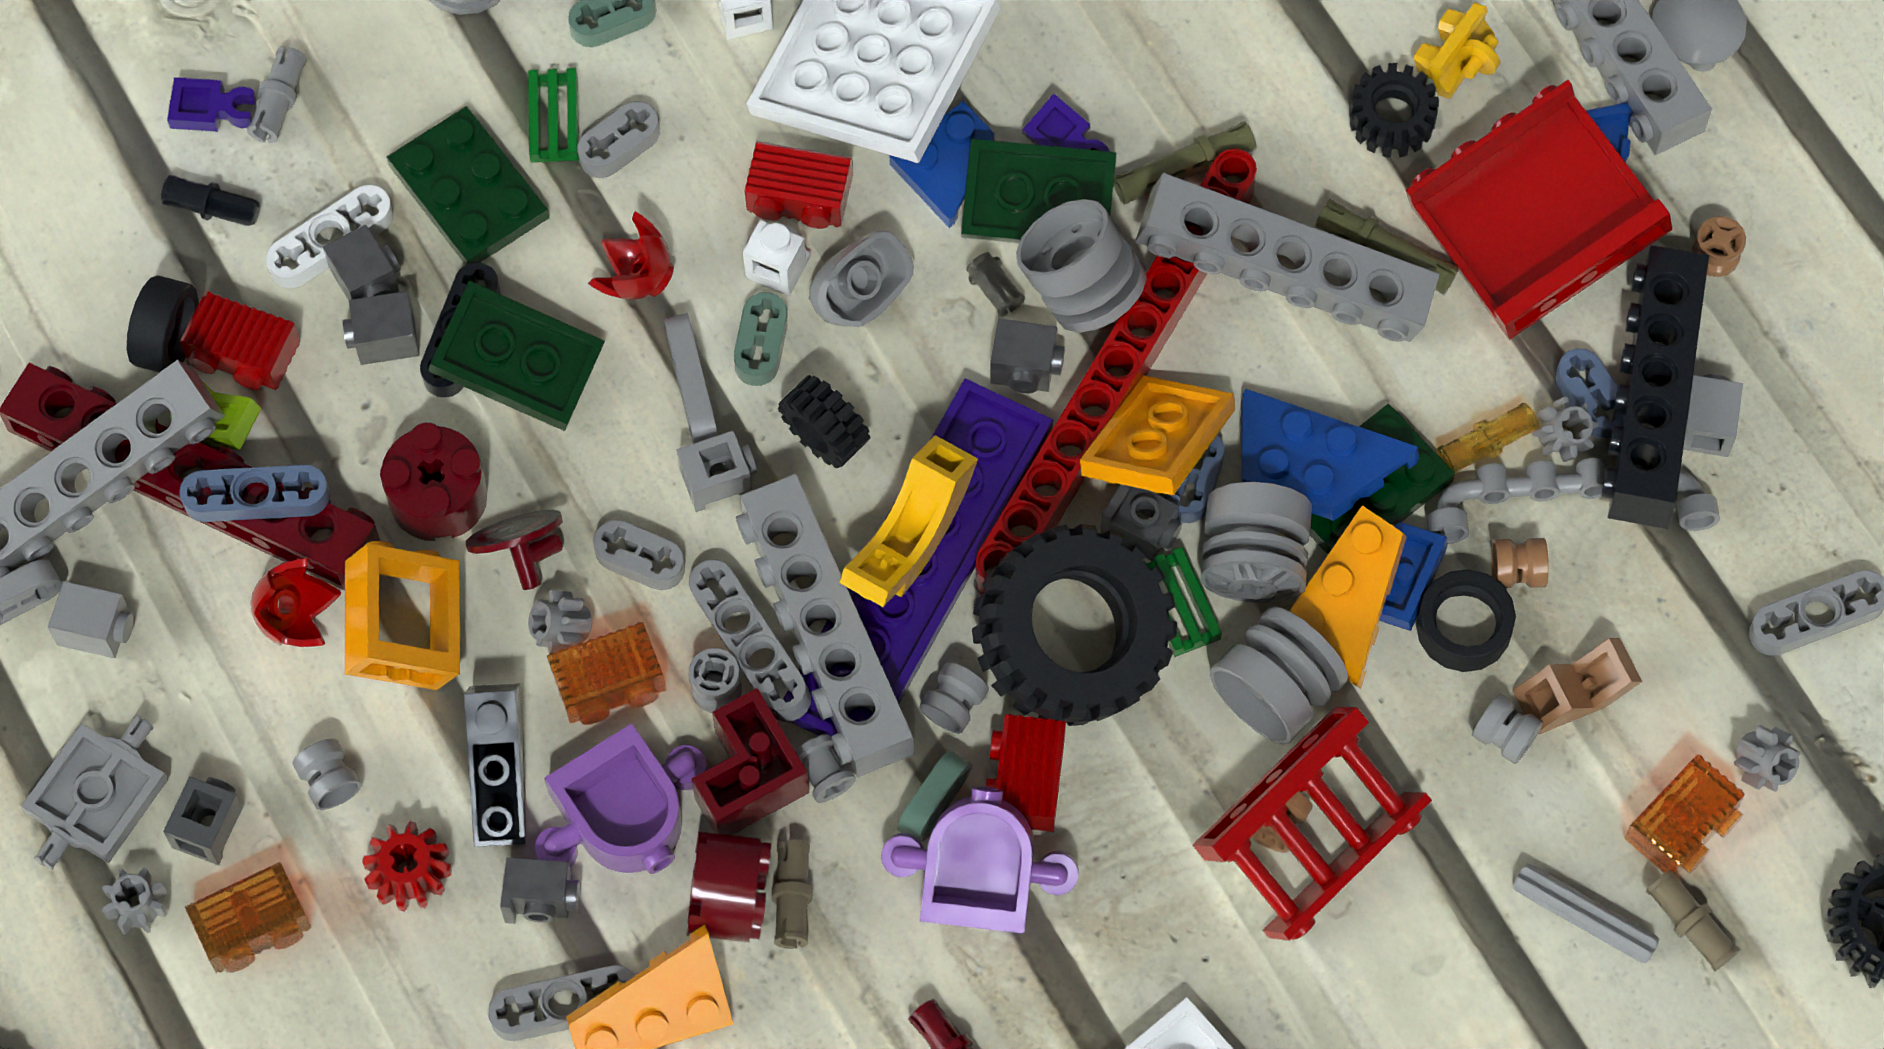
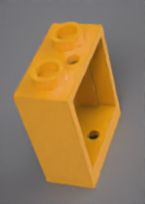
M386 541L369 542L345 560V675L438 690L460 674L459 560L440 557V554L433 550H417L412 552L397 549L392 543ZM379 574L430 583V649L379 640Z

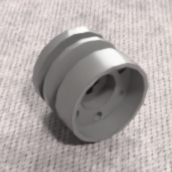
M1087 199L1069 201L1049 210L1029 227L1022 236L1016 251L1017 265L1031 285L1042 296L1043 302L1051 310L1055 319L1065 330L1078 333L1097 330L1116 321L1130 310L1141 296L1147 280L1145 266L1134 254L1132 247L1122 238L1120 229L1107 210L1097 201Z
M1241 482L1217 487L1208 494L1204 533L1209 537V540L1203 546L1202 559L1204 561L1201 567L1200 582L1207 590L1221 597L1253 603L1282 602L1296 598L1305 592L1307 571L1305 569L1307 568L1308 552L1303 546L1309 542L1312 503L1305 495L1294 489L1272 483Z
M1279 607L1268 608L1259 617L1257 625L1251 626L1246 631L1245 641L1247 646L1242 644L1233 645L1211 668L1210 679L1223 701L1242 721L1270 741L1283 745L1290 743L1312 720L1313 711L1310 705L1315 707L1325 706L1330 701L1331 693L1339 691L1347 683L1348 673L1337 652L1318 631L1290 611Z

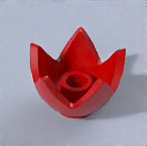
M634 211L632 220L639 233L640 238L638 240L615 238L601 240L604 251L617 276L608 278L594 277L588 282L590 286L606 295L628 300L642 299L648 295L651 297L659 295L668 285L674 271V265L670 262V251L662 235L649 220Z
M309 558L288 561L276 566L258 581L252 592L250 602L251 613L256 625L267 638L280 646L282 644L298 647L325 645L324 638L315 622V617L334 603L341 595V592L327 582L305 573Z

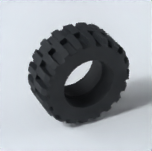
M1079 524L1073 529H1069L1066 525L1052 527L1042 534H1035L1008 552L999 560L998 566L988 573L982 583L985 590L981 596L976 598L973 614L979 616V624L972 628L973 644H981L984 653L977 659L982 671L985 672L990 669L997 679L991 685L1000 697L1007 693L1013 697L1015 702L1012 707L1024 715L1035 712L1039 714L1038 717L1065 721L1068 726L1084 725L1095 720L1098 722L1140 701V697L1151 691L1159 682V671L1169 665L1173 651L1167 648L1168 642L1177 637V622L1169 621L1168 611L1176 607L1172 592L1162 593L1158 582L1166 577L1160 567L1157 565L1149 569L1142 561L1148 553L1137 543L1130 548L1123 545V534L1111 529L1103 534L1097 533L1096 525ZM1060 579L1076 580L1093 588L1108 604L1115 622V645L1110 658L1097 669L1081 673L1070 671L1053 662L1040 647L1033 630L1032 610L1036 596L1046 585Z

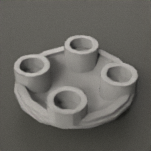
M1658 0L1652 11L1653 22L1678 59L1689 64L1696 71H1710L1715 67L1716 63L1725 61L1738 51L1746 36L1747 19L1737 0Z

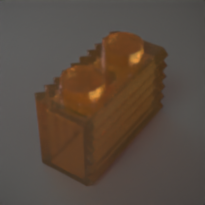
M638 622L634 626H627L625 629H618L616 632H609L605 636H598L596 639H589L586 643L580 642L576 646L560 649L557 653H550L547 656L552 677L570 724L581 721L583 725L598 723L606 719L612 709L629 704L632 708L643 707L654 702L659 697L658 693L666 691L664 676L643 622Z
M1697 754L1629 826L1624 839L1662 872L1666 873L1672 870L1676 876L1683 868L1690 874L1708 855L1710 850L1704 845L1715 833L1724 838L1740 821L1743 814L1737 809L1745 794L1733 782L1728 781L1726 776L1721 775L1718 769L1713 768L1709 762H1706L1701 755Z
M281 862L185 906V910L216 973L222 972L224 969L230 973L242 970L255 961V954H260L263 950H268L272 946L277 950L288 948L303 938L302 932L308 931L311 928Z

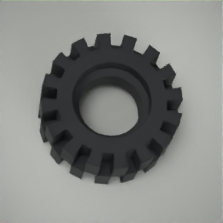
M1389 63L1385 73L1381 65L1373 67L1371 76L1365 72L1360 77L1359 85L1356 84L1353 90L1349 125L1351 131L1357 130L1355 139L1359 144L1368 140V151L1375 153L1379 146L1384 148L1382 157L1391 158L1392 149H1398L1399 157H1404L1408 155L1410 146L1414 152L1422 149L1423 141L1428 143L1436 124L1439 96L1435 97L1436 87L1433 82L1426 85L1427 75L1422 71L1416 77H1413V66L1405 64L1404 72H1398L1397 63ZM1388 98L1399 99L1411 107L1412 115L1403 122H1390L1378 116L1375 107L1381 100Z
M807 375L779 402L778 411L782 414L781 418L784 423L791 426L789 428L791 433L798 435L801 439L799 442L805 448L807 446L811 448L812 454L817 458L821 456L824 463L829 466L832 464L834 468L842 467L870 440V435L868 434L870 431L866 425L862 424L864 420L861 415L853 411L855 409L850 402L846 403L842 399L843 395L838 390L833 391L830 384L826 381L821 382L818 377Z

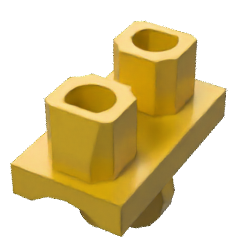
M1474 2L1467 13L1448 8L1439 20L1438 26L1440 38L1445 40V43L1442 47L1428 42L1422 43L1414 54L1417 72L1420 73L1422 71L1427 75V78L1434 81L1438 95L1450 99L1465 78L1473 79L1478 72L1492 75L1500 66V58L1494 51L1499 42L1495 38L1494 31L1485 20V15L1488 13L1486 6Z

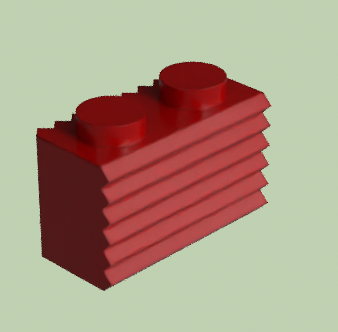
M756 141L745 185L746 210L751 213L753 212L759 218L771 221L779 220L784 216L788 219L795 218L806 226L815 229H824L829 225H833L836 228L841 227L853 178L852 157Z
M205 291L180 343L188 363L201 372L214 374L216 369L232 374L233 379L238 384L248 389L259 390L262 385L277 390L280 382L283 380L284 373L287 372L288 365L291 364L296 349L299 347L300 338L295 323L291 320L276 317L272 313L267 314L263 310L258 311L256 308L240 304L236 300L231 301L227 297L222 298L218 294L214 295L209 291Z
M1006 714L1003 731L993 730L991 739L990 760L999 761L997 779L987 778L985 787L1003 790L1002 800L1007 801L1023 814L1031 830L1054 832L1066 722L1043 719L1041 717L1034 718L1031 716L1024 717L1022 715Z

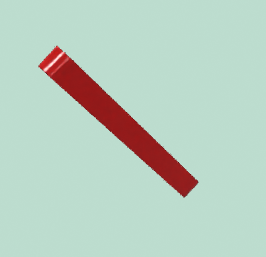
M1228 149L1216 157L1199 186L1249 204L1254 194L1257 173L1256 162L1246 151ZM1227 176H1237L1244 181L1231 183L1224 178ZM1189 221L1184 222L1189 232L1197 236H1203V232L1197 224ZM1156 256L1146 273L1147 280L1141 296L1130 310L1118 319L980 548L976 557V588L980 595L985 590L982 583L988 575L986 571L989 568L998 566L1001 558L1037 533L1042 534L1052 527H1057L1086 478L1081 474L1080 459L1143 375L1147 376L1205 279L1207 273L1196 269L1192 262L1175 256L1172 258ZM1166 289L1172 291L1175 296L1161 298L1154 294V292ZM1136 328H1144L1153 334L1148 337H1137L1131 331ZM1113 367H1121L1129 371V374L1116 377L1109 374L1107 370ZM1089 406H1097L1106 412L1100 416H1090L1083 410ZM1072 445L1081 449L1082 452L1076 456H1067L1059 450L1065 446ZM1049 485L1056 488L1058 493L1045 497L1039 495L1035 490L1040 486ZM1025 525L1032 528L1035 532L1027 537H1019L1011 533V530L1016 526Z

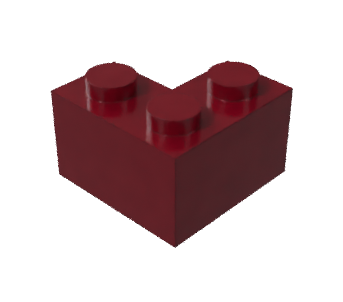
M758 688L712 712L715 734L730 758L691 778L695 800L714 833L733 835L810 793L808 772Z

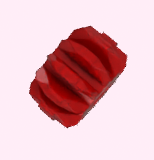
M409 821L405 827V832L398 834L396 827L389 824L386 828L389 839L384 841L380 838L372 837L370 845L375 854L363 856L362 864L366 870L370 871L364 878L369 890H378L377 898L383 905L396 899L398 910L405 912L409 906L410 899L416 898L418 905L421 908H426L428 900L425 894L429 891L435 895H443L445 889L439 879L450 877L452 874L450 864L444 861L450 855L448 847L445 843H436L437 834L432 828H428L419 834L416 823ZM411 860H415L416 867L412 871L408 872L407 867H404V873L399 872L398 866L402 862L406 861L407 865L410 866Z

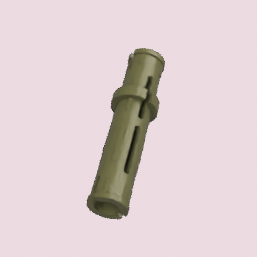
M1245 121L1210 137L1203 134L1194 138V143L1185 148L1159 157L1130 171L1115 175L1114 189L1123 205H1126L1149 194L1162 173L1184 180L1194 174L1203 171L1208 172L1216 157L1228 149H1240L1247 153L1257 150L1255 137Z
M1332 199L1327 201L1326 206L1323 207L1315 226L1317 228L1439 273L1435 290L1442 295L1446 294L1458 273L1459 267L1387 231V229L1379 226V220L1372 216L1366 219L1346 209Z

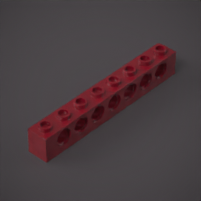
M28 363L0 406V417L8 432L51 452L117 403L109 393L98 387L90 386L87 390L74 384L70 376L55 367L48 366L44 370L32 363ZM74 408L68 416L54 418V415L59 410ZM156 419L155 427L157 433H162L168 429V427L159 424L158 419ZM129 439L122 441L117 446L115 451L117 463L123 462L129 456L131 451ZM201 442L196 444L188 443L174 453L175 459L169 466L154 474L148 472L133 483L135 486L133 491L190 517L182 504L179 494L180 486L184 480L181 477L187 470L192 468L216 470L252 467L245 464L241 456L226 447L219 446L215 450ZM278 482L276 485L280 496L279 502L284 501L282 491H285L282 482ZM251 483L244 488L246 491L241 496V499L248 504H258L265 500L269 493V488L263 483ZM231 485L226 486L227 492L230 491ZM209 487L202 488L201 495L196 497L199 505L207 504L208 497L213 495ZM305 487L303 491L297 492L300 499H308L310 491L314 489ZM226 499L228 504L234 503L233 500ZM330 499L327 506L313 516L287 517L279 520L251 519L201 522L283 562L309 558L306 573L344 591L345 560L365 544L380 541L375 522L369 515L351 507L345 511L332 505ZM318 530H333L332 535L325 540L315 541L311 539Z

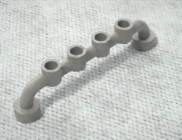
M1588 458L1576 464V474L1557 475L1556 465L1553 462L1537 461L1526 467L1527 476L1507 477L1506 467L1502 464L1491 463L1483 465L1476 470L1477 479L1455 482L1444 490L1437 501V510L1427 516L1428 531L1446 536L1448 544L1466 539L1469 535L1467 513L1457 508V506L1462 501L1469 499H1480L1481 502L1486 504H1498L1506 501L1509 497L1530 496L1534 501H1549L1561 494H1580L1581 497L1587 499L1600 498L1606 463L1599 458ZM1635 465L1640 469L1649 470L1647 467ZM1680 470L1678 491L1685 497L1677 503L1680 526L1690 531H1700L1715 526L1720 520L1717 499L1712 495L1705 494L1702 486L1693 476Z

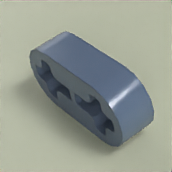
M1573 349L1565 353L1559 361L1556 370L1555 381L1558 389L1564 397H1568L1570 407L1579 406L1584 403L1588 404L1587 412L1591 416L1592 421L1597 422L1599 425L1593 429L1591 435L1597 438H1610L1612 426H1621L1622 415L1614 414L1611 422L1605 416L1596 418L1595 413L1598 407L1596 400L1605 411L1614 410L1618 386L1601 360L1593 352L1586 349ZM1572 366H1575L1578 371L1585 369L1589 371L1586 379L1587 386L1579 376L1569 377Z
M1218 435L1208 447L1209 456H1206L1201 470L1193 468L1174 495L1165 494V499L1179 506L1178 521L1180 523L1196 522L1206 514L1208 494L1215 490L1223 465L1225 447ZM1188 482L1196 484L1195 500L1190 502L1189 507L1180 505V496H1183Z

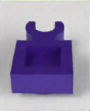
M174 77L167 116L170 129L218 132L220 120H228L235 127L248 128L252 121L251 113L237 111L236 109L242 104H256L255 92L248 87H237L228 93H224L225 89L222 80Z
M1055 94L1048 99L1022 129V134L1035 145L1110 152L1103 142L1095 139L1087 140L1083 137L1090 129V124Z

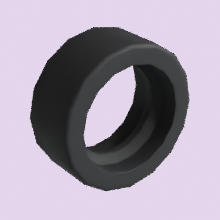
M159 275L149 278L144 284L135 301L127 331L126 351L129 362L134 366L160 373L176 360L184 362L186 356L180 340L199 304L197 289L192 284Z
M1469 569L1448 572L1434 580L1423 594L1416 622L1419 643L1431 659L1445 668L1461 672L1482 670L1498 661L1509 646L1516 620L1513 599L1503 584L1487 573ZM1464 595L1477 598L1488 605L1493 611L1496 621L1494 633L1489 640L1481 645L1464 646L1453 643L1444 637L1437 628L1436 614L1438 608L1446 599Z

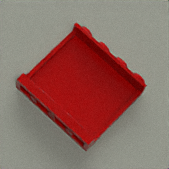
M1566 80L1559 86L1550 85L1541 90L1533 98L1531 105L1518 114L1511 112L1501 117L1492 126L1490 133L1478 141L1469 140L1463 143L1452 153L1450 160L1437 169L1431 167L1420 172L1412 180L1411 186L1406 189L1412 209L1451 262L1459 267V273L1509 340L1673 230L1669 211L1659 198L1654 201L1574 96L1573 86L1569 80Z

